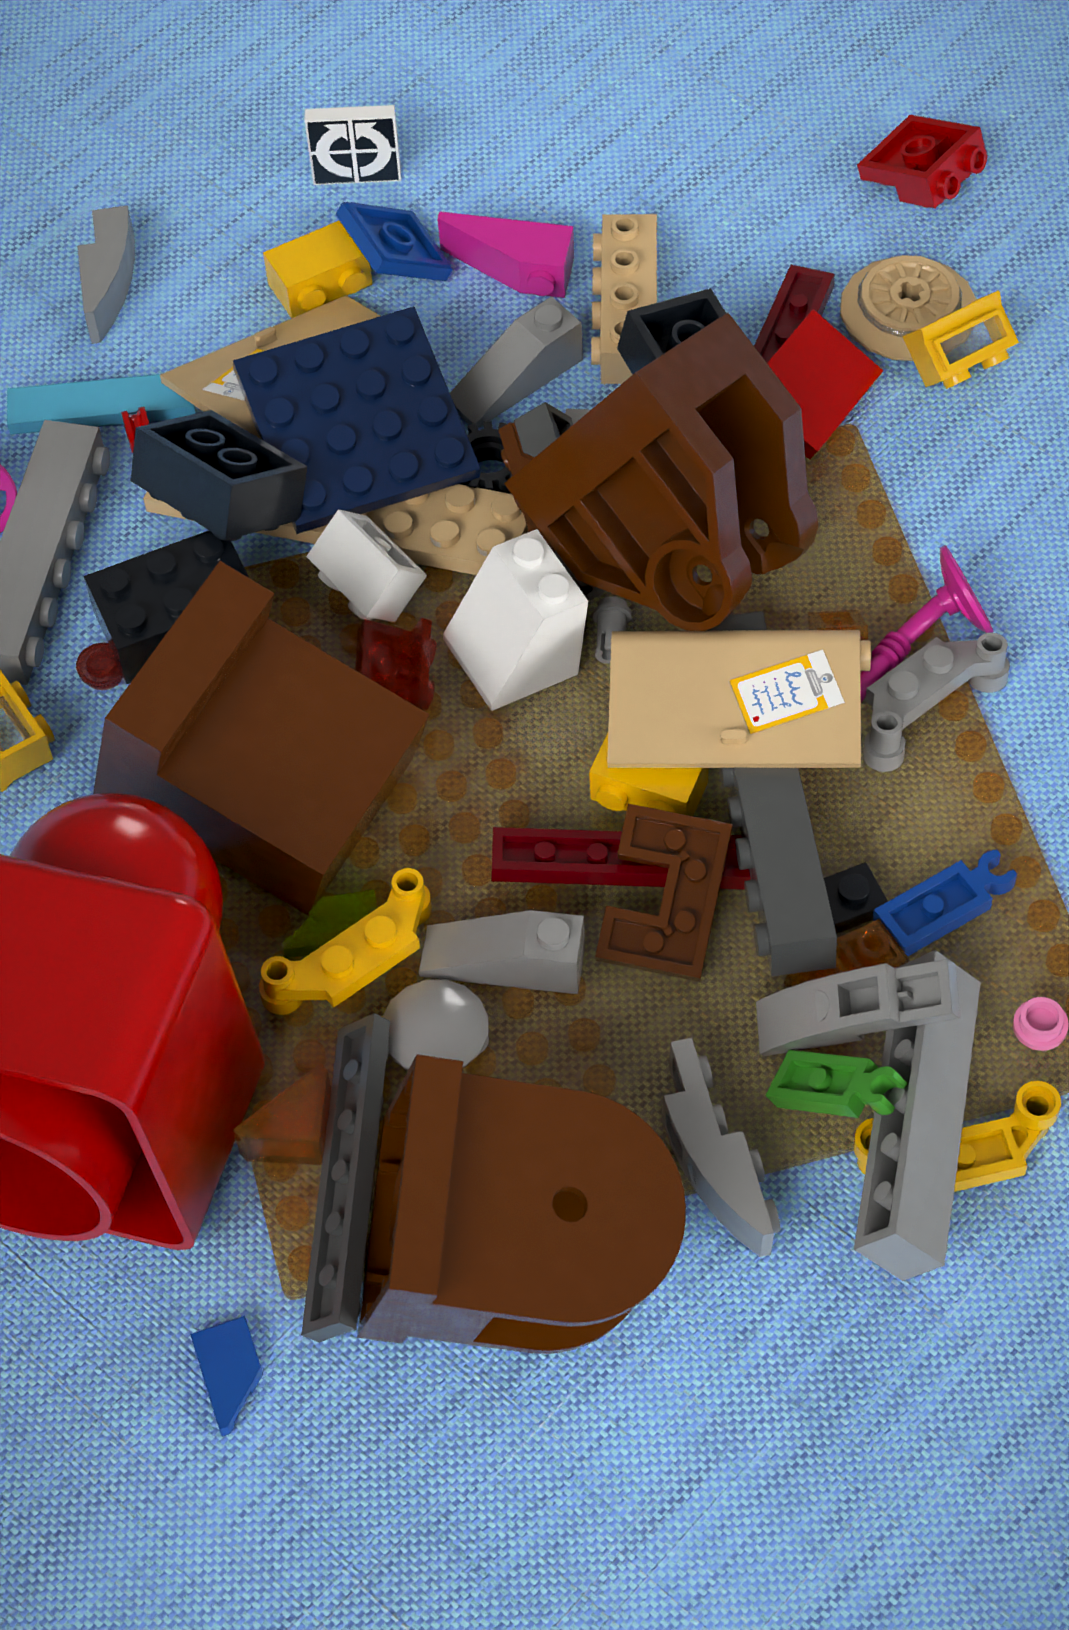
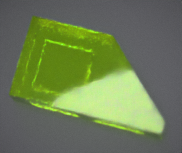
M375 890L322 897L310 910L309 918L295 934L288 936L282 942L285 958L309 955L377 909Z

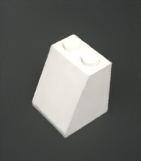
M538 529L492 547L444 631L443 640L490 710L493 711L578 675L588 600Z

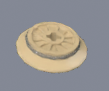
M901 255L872 262L851 277L841 294L840 317L849 335L866 350L891 360L913 361L902 336L925 327L939 318L971 304L972 301L976 300V297L968 281L951 267L922 256ZM974 326L941 342L940 344L945 355L964 343Z

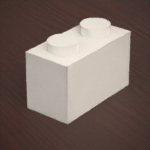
M339 509L306 556L320 570L318 573L320 580L332 589L341 591L350 600L348 603L349 609L358 617L370 622L373 619L395 622L427 577L368 516Z

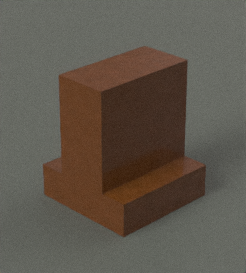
M219 561L105 717L93 794H131L153 800L181 816L198 833L214 860L310 916L413 760L430 714L269 619L274 592Z

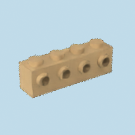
M602 214V233H593V261H602L601 267L592 268L593 295H601V302H592V330H601L600 337H591V365H601V384H622L632 376L631 371L617 350L626 313L628 310L657 303V214Z

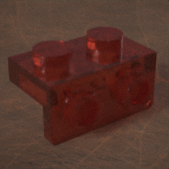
M421 617L413 630L408 631L364 619L357 631L355 670L421 710H427L431 705L435 690L434 681L429 680L430 666L433 663L437 647L436 640L431 639L432 620Z

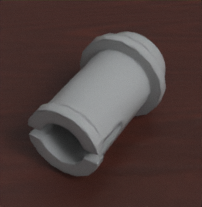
M606 597L599 600L597 607L594 608L592 613L593 620L597 623L595 658L606 664H610L612 631H626L627 624L632 619V611L627 607V602L618 597Z

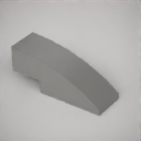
M128 205L92 210L95 243L77 246L83 308L91 344L101 343L114 324L126 300L132 281L135 263V236Z

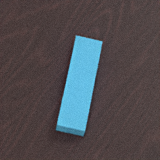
M160 374L7 388V425L10 435L40 432L44 420L96 427L124 424L121 415L122 411L135 414L138 412V408L143 406L145 407L148 421L170 420L196 414V406L162 384Z

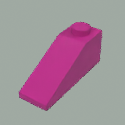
M439 211L440 250L519 293L565 298L574 261L573 226Z

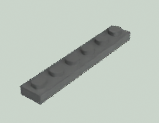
M375 1013L338 1029L301 1333L302 1336L316 1342L357 1330V1321L361 1309L360 1294L363 1267L367 1254L366 1239L369 1212L372 1207L371 1194L375 1160L378 1154L377 1140L380 1113L383 1106V1086L386 1060L389 1054L388 1040L391 1022Z

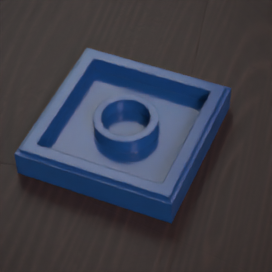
M342 202L336 212V216L376 273L447 281L453 271L452 265L413 211Z

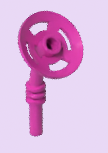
M946 545L940 547L941 572L945 585L936 590L938 595L931 598L896 632H888L871 652L870 671H861L860 673L861 703L866 698L867 688L902 663L911 651V644L943 614L948 612L951 616L960 612L985 633L994 632L977 597Z

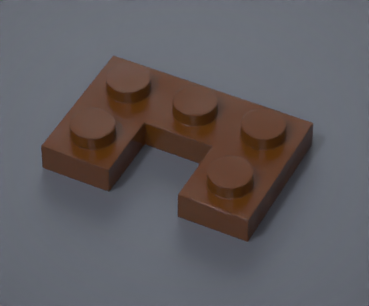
M628 803L617 853L618 859L668 869L659 916L606 905L595 954L596 961L701 982L733 824Z

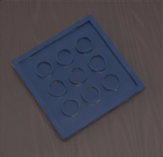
M414 306L233 360V370L259 438L307 466L301 517L297 521L292 522L296 534L328 525L338 509L356 514H364L480 477L481 468Z

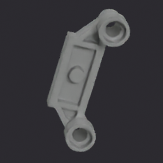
M985 633L978 640L944 642L935 637L870 685L866 691V702L873 707L871 731L864 740L863 758L865 763L870 768L881 772L893 771L899 768L904 761L906 742L902 735L903 729L968 681L973 688L986 693L997 692L1003 689L1007 684L1010 668L1009 660L1006 657L1007 640L997 633Z

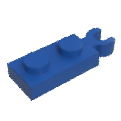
M998 850L984 853L978 861V866L971 871L960 860L874 909L873 921L901 957L905 959L990 910L993 900L990 894L1002 895L1012 890L1016 883L1017 873L1013 869L1004 875L997 876L989 871L999 865L1001 853Z

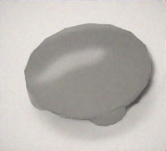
M447 979L423 980L405 987L390 1001L383 1015V1018L391 1021L388 1040L389 1055L407 1070H409L416 1054L463 1061V1068H465L487 1048L489 1043L488 1014L481 999L466 986Z

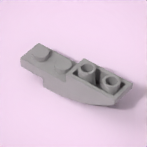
M949 959L898 968L888 964H881L807 981L768 995L756 1001L760 1055L769 1056L787 1053L788 1050L800 1051L865 1040L864 1034L959 1019L961 1016L956 964Z
M692 1037L670 1042L669 1069L676 1093L663 1095L662 1122L678 1162L696 1193L716 1219L737 1240L759 1257L771 1255L774 1233L780 1232V1221L773 1199L764 1200L759 1182L765 1180L759 1151L757 1148L749 1150L743 1131L728 1134L721 1104L712 1105L707 1088L713 1087L709 1061L706 1055L697 1056Z

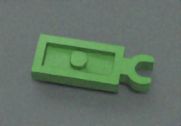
M788 1050L765 1096L777 1108L859 1118L865 1104L869 1105L877 1114H892L895 1107L886 1099L884 1094L891 1088L905 1089L907 1082L895 1069L888 1066L879 1068L870 1058Z

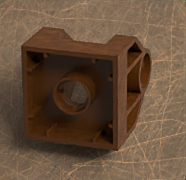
M729 313L718 318L635 372L504 483L579 581L654 609L670 624L686 631H706L722 623L741 603L751 588L752 573L763 575L797 560L815 541L819 526L817 510L807 488L801 407ZM754 520H762L767 524L769 528L767 537L761 536L755 531ZM697 565H704L710 569L712 573L711 582H705L699 578L696 570Z

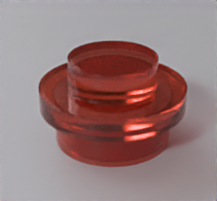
M96 643L88 646L77 658L76 669L80 679L93 689L108 690L114 688L123 678L108 643Z

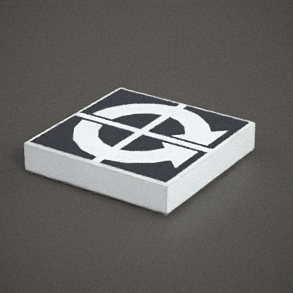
M395 105L305 109V127L313 185L401 181Z

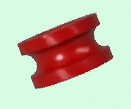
M144 406L139 407L138 412L135 414H129L127 411L121 412L132 453L134 450L136 427L149 424Z

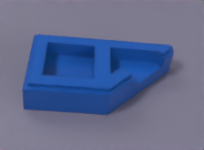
M245 1316L190 1334L222 1437L229 1435L233 1430L236 1417L249 1394L254 1392L263 1375Z

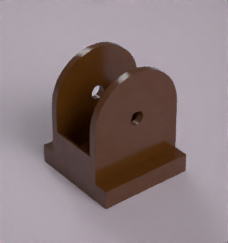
M416 1054L383 1118L357 1338L402 1344L408 1336L525 1353L552 1354L581 1348L609 1333L635 1306L641 1303L659 1286L673 1266L681 1247L686 1222L685 1194L676 1163L664 1142L649 1124L636 1113L601 1095L580 1090L462 1073L463 1061Z

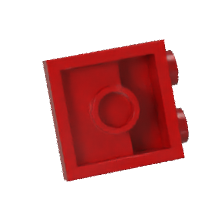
M909 115L857 164L861 180L880 183L886 186H895L900 202L935 209L945 199H954L959 193L961 183L971 173L979 174L982 172L988 157L980 127Z

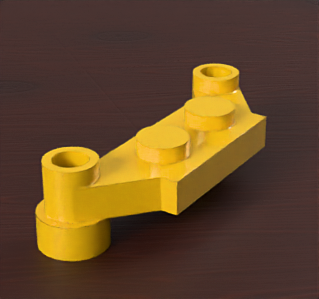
M404 868L397 871L392 877V888L387 902L302 960L289 961L282 956H274L267 959L261 967L262 978L259 982V992L263 1006L269 1012L277 1015H286L294 1012L299 1008L303 1000H327L334 1008L420 949L419 938L416 935L417 927L429 918L432 911L430 891L424 884L421 873L412 868Z
M1030 1081L1018 1090L1014 1112L1010 1117L962 1128L954 1192L1025 1175L1027 1169L1026 1158L1058 1118L1061 1097L1055 1087L1044 1081ZM873 1118L863 1121L855 1132L853 1148L857 1157L858 1168L863 1174L866 1171Z

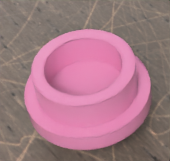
M1035 997L1024 1002L1016 1010L1013 1019V1030L1017 1039L1028 1048L1039 1051H1046L1059 1046L1064 1041L1069 1027L1065 1011L1056 1001L1047 997Z

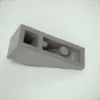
M552 296L517 318L450 392L459 416L468 425L476 423L479 429L484 425V421H491L583 360L582 322Z
M528 910L428 925L419 967V977L578 994L585 953L584 916Z

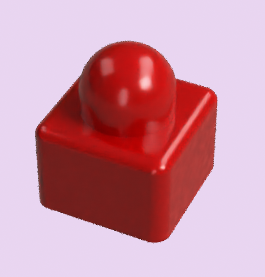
M97 793L78 797L45 813L32 824L19 839L10 856L0 854V1228L32 1237L59 1241H84L107 1233L173 1250L191 1249L195 1244L265 1066L264 1053L219 933L222 919L223 894L217 866L198 833L181 816L153 800L123 793Z

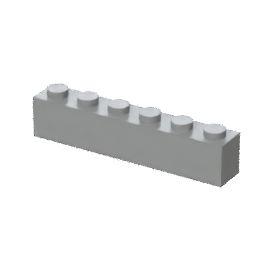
M44 420L0 540V670L9 683L17 680L21 685H28L33 668L39 667L44 655L43 639L47 627L52 628L56 622L58 613L57 599L61 588H67L71 577V558L74 550H80L82 547L84 521L87 512L92 513L95 509L97 502L96 486L100 475L105 476L109 469L110 451L108 447L103 445L99 427Z
M934 950L900 967L948 958ZM956 965L961 1018L886 1031L881 1067L888 1066L895 1069L907 1082L905 1089L891 1088L885 1092L884 1096L895 1107L892 1114L880 1115L874 1111L854 1250L902 1281L945 1266L981 985L979 980L958 965Z

